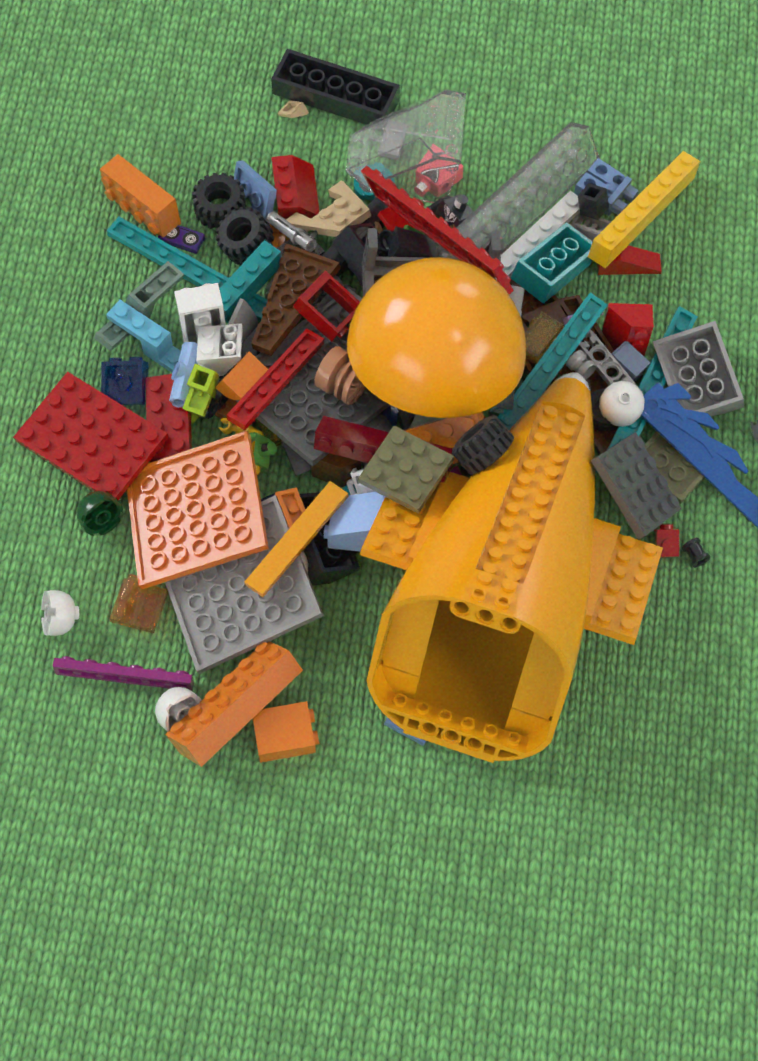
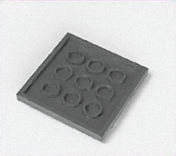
M636 432L591 460L638 540L681 510L677 497L672 494L667 480L660 474L655 460L649 455L644 441Z

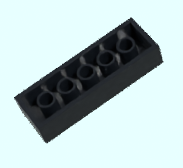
M288 48L271 78L272 94L292 101L303 102L304 105L384 131L400 100L399 84Z

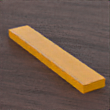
M330 481L244 581L245 585L261 597H264L348 498V493Z

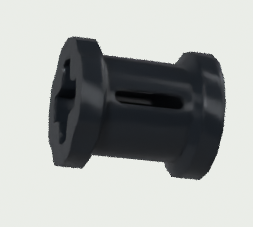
M699 538L687 541L682 547L683 552H687L692 560L691 565L694 568L704 565L711 558L700 545L701 540Z

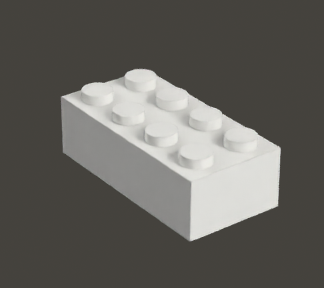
M208 283L199 287L183 288L179 291H174L183 342H195L198 344L199 327L226 325L218 283Z

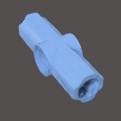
M184 342L182 344L179 361L172 372L171 379L174 382L169 401L178 408L184 405L190 387L186 384L194 364H197L198 344L195 342Z

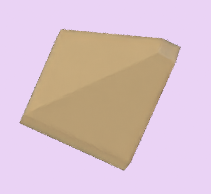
M289 100L278 112V115L295 118L307 115L309 112L303 102Z

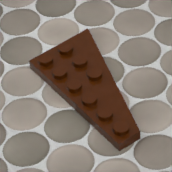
M285 244V252L280 259L278 273H275L267 297V305L263 308L261 322L257 326L251 343L253 350L269 356L273 355L303 317L293 308L297 299L325 270L334 277L341 269L339 262ZM323 289L309 302L311 305L322 293Z

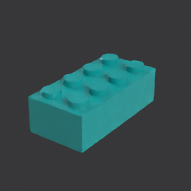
M566 222L518 260L511 279L544 304L591 265L593 260L588 258L592 241Z

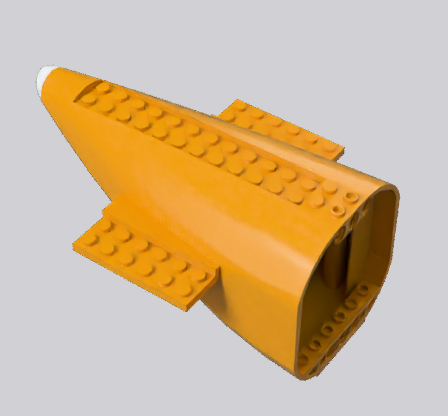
M577 372L564 374L555 380L509 430L514 436V440L508 450L498 460L483 471L473 474L470 478L449 472L446 482H439L419 514L387 497L384 498L363 543L360 555L407 571L382 613L366 681L376 705L385 716L403 729L405 734L494 763V761L519 760L533 756L545 749L552 741L573 678L583 629L632 645L635 644L663 547L619 534L620 526L594 518L595 466L591 460L595 458L591 394L588 382Z

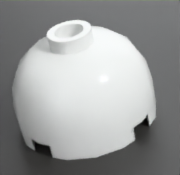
M618 381L612 383L604 390L600 398L599 407L602 416L610 421L611 424L624 427L633 424L639 419L644 410L645 399L637 385L629 381Z
M44 591L41 610H44V618H41L44 635H63L73 627L75 620L79 619V607L75 606L72 597L63 591Z
M174 687L167 690L161 695L155 707L158 723L168 732L174 723L180 721L188 714L191 707L201 701V698L187 688Z

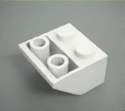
M242 323L199 327L197 364L216 371L219 376H224L241 360Z

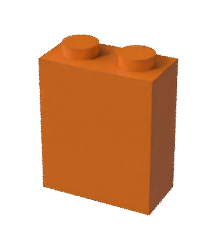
M307 701L265 708L253 718L260 763L316 753L315 745L319 744L317 730L312 731L311 723L315 722L313 708L308 709Z

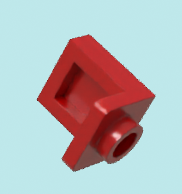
M662 523L660 527L654 529L655 545L663 547L660 557H679V529L673 527V524Z

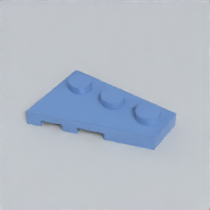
M236 161L234 180L238 179L240 184L243 185L245 198H249L252 203L251 208L259 211L266 220L268 214L273 212L277 190L245 161Z

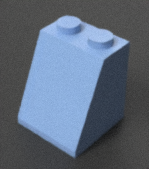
M377 492L349 495L329 519V525H325L324 539H328V548L361 552L363 543L385 496Z

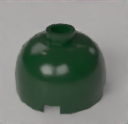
M94 491L84 496L77 506V519L83 530L90 536H94L93 534L97 533L105 535L119 524L121 520L119 515L120 512L123 513L121 503L110 493Z

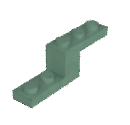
M167 261L128 295L125 303L150 318L156 301L183 279L184 273ZM109 321L96 332L94 339L111 352L130 334Z

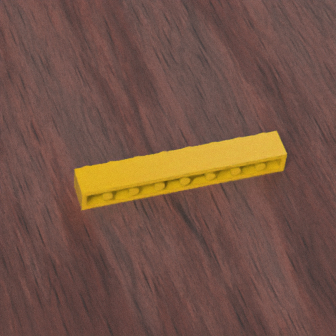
M682 151L593 239L588 258L606 268L694 180L700 161Z

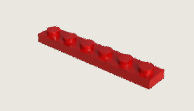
M306 328L229 411L227 420L246 430L324 345V338Z

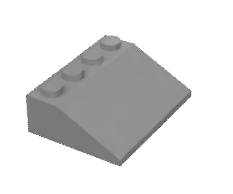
M716 321L653 341L668 387L679 383L692 396L689 400H677L684 409L715 416L744 407V398Z

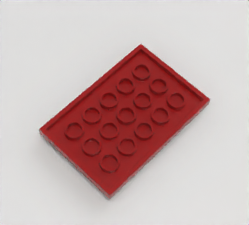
M67 371L13 438L16 442L92 491H105L119 500L167 441L169 435Z

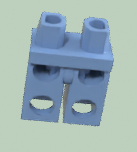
M598 158L576 184L574 193L578 196L588 183L606 188L609 208L605 214L609 216L612 212L619 215L628 206L622 199L625 198L632 202L638 196L639 191L631 185V178L625 177L622 173Z

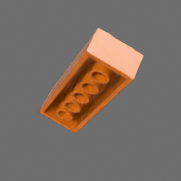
M270 641L263 642L255 648L251 655L243 659L235 670L224 676L219 685L207 692L204 699L191 707L188 714L180 721L174 723L165 735L181 755L202 767L293 681L303 669L289 650Z

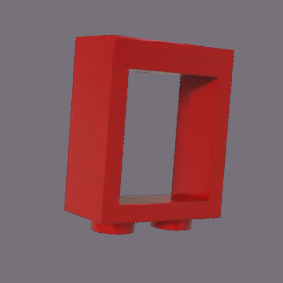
M325 270L297 299L293 308L332 342L337 336L341 339L349 330L347 325L352 321L360 301ZM322 289L349 313L337 328L309 303Z

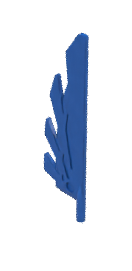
M656 383L643 395L645 403L641 416L758 528V497L737 481L729 466L731 464L744 474L748 473V469L738 452L709 437L699 425L701 424L714 430L719 429V426L708 413L684 409L677 400H689L692 397L679 383L665 389L659 383Z

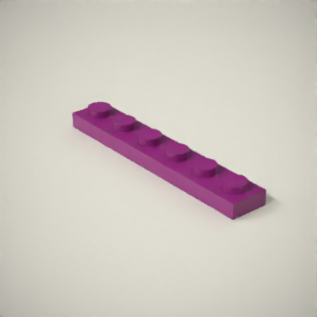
M67 656L54 658L53 669L56 675L167 689L182 687L193 691L194 686L192 675L181 670L166 672L162 668L150 670L144 669L139 665L126 667L115 662L102 664L91 659L77 661Z

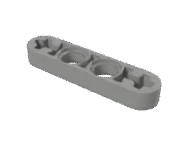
M590 330L585 338H590L589 342H581L577 348L587 355L588 360H592L597 365L596 371L607 385L610 386L612 383L618 382L621 377L623 378L622 381H629L635 384L605 345ZM600 351L604 354L605 358L597 361L593 358V353ZM615 368L618 371V375L616 377H609L606 370Z

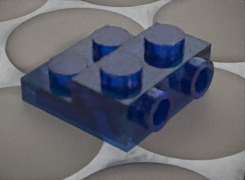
M129 357V361H122V358H109V361L101 362V392L121 405H145V378L148 377L149 363L143 361L142 357Z

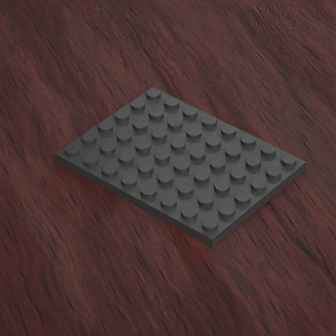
M347 288V290H348L356 299H358L359 301L362 300V298H361L360 296H358V295H357L355 292H353L350 288ZM334 299L317 310L336 328L349 315ZM305 319L292 329L272 356L261 352L255 356L269 369L306 328L324 338V345L263 410L257 419L311 466H314L329 454L314 449L315 431L323 416L365 426L391 405L378 398L367 388L352 405H347L342 400L336 399L334 393L327 394L315 386V376L320 363L325 355L335 346H340L347 350L349 330L341 339L337 336L331 342Z

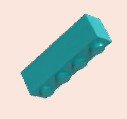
M265 240L219 289L226 323H229L240 298L248 303L280 267L281 251Z

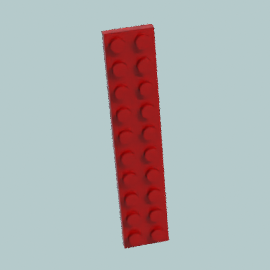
M366 165L361 170L377 199L458 260L472 264L488 273L502 285L509 295L514 291L509 283L511 279L503 271L504 265L497 258L492 259L484 248H477L476 244L469 237L465 239L457 228H450L442 217L438 219L430 208H423L422 204L415 197L411 199L403 188L398 189L391 179H384V176L377 169L372 170Z

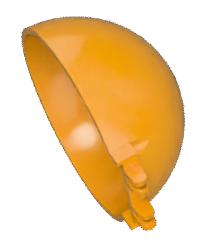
M432 257L418 259L396 267L382 276L366 292L357 306L350 323L347 353L352 369L358 379L369 391L384 402L416 415L455 418L488 410L513 392L522 377L525 367L526 338L522 319L516 305L498 281L482 269L467 262L451 258Z

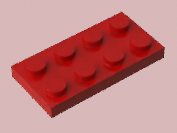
M172 374L145 378L146 419L169 435L167 441L150 462L192 449L191 412L182 409V407H175L169 401L174 382L171 379Z

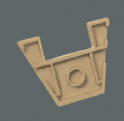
M341 180L328 189L329 196L336 199L333 204L326 209H322L313 218H308L296 212L286 220L296 228L303 229L306 233L310 230H315L319 235L337 237L348 225L361 224L371 217L370 209Z

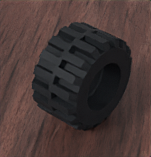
M213 173L212 176L206 175L204 180L200 179L198 185H195L193 188L192 199L196 218L198 221L201 220L203 226L208 225L209 229L220 227L219 222L225 219L224 216L226 214H231L232 210L236 209L237 211L240 207L246 209L243 185L240 184L238 179L234 180L232 175L226 176V173H221V175ZM219 198L228 200L223 204L210 203L211 201Z
M240 207L237 211L236 209L232 210L231 214L224 216L225 219L219 222L220 227L216 229L218 246L237 265H242L264 240L273 245L271 242L274 241L273 230L259 211L253 210L251 207L246 209ZM250 232L245 239L240 240L243 235Z
M496 415L489 416L474 425L456 442L452 449V454L470 475L479 473L493 464L508 450L514 440V436Z

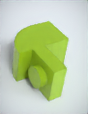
M194 364L186 384L190 387L182 409L205 417L211 399L215 398L217 392L215 387L219 383V375L216 371Z

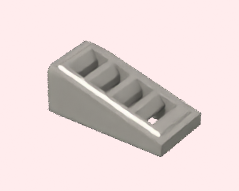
M579 213L570 225L593 240L611 221L603 218L595 220Z

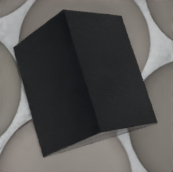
M395 226L387 257H438L436 242L426 235Z

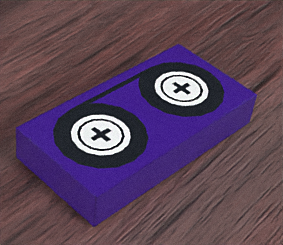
M178 225L164 238L160 235L158 238L171 246L197 254L205 240V234Z

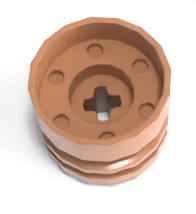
M340 346L332 348L319 365L315 376V386L327 394L334 393L336 399L342 400L347 405H352L363 394L366 387L353 371L347 350Z

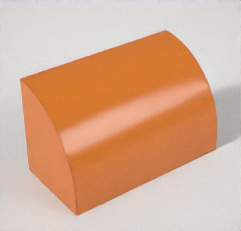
M249 351L215 388L232 400H241L268 369Z

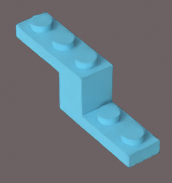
M119 300L106 314L107 319L139 339L143 354L172 373L179 361L181 351L173 346L171 333L122 300Z

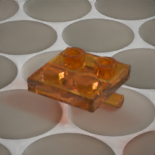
M129 574L128 579L124 578L109 618L110 622L154 633L168 595V590L157 586L142 590L138 586V577L134 574Z

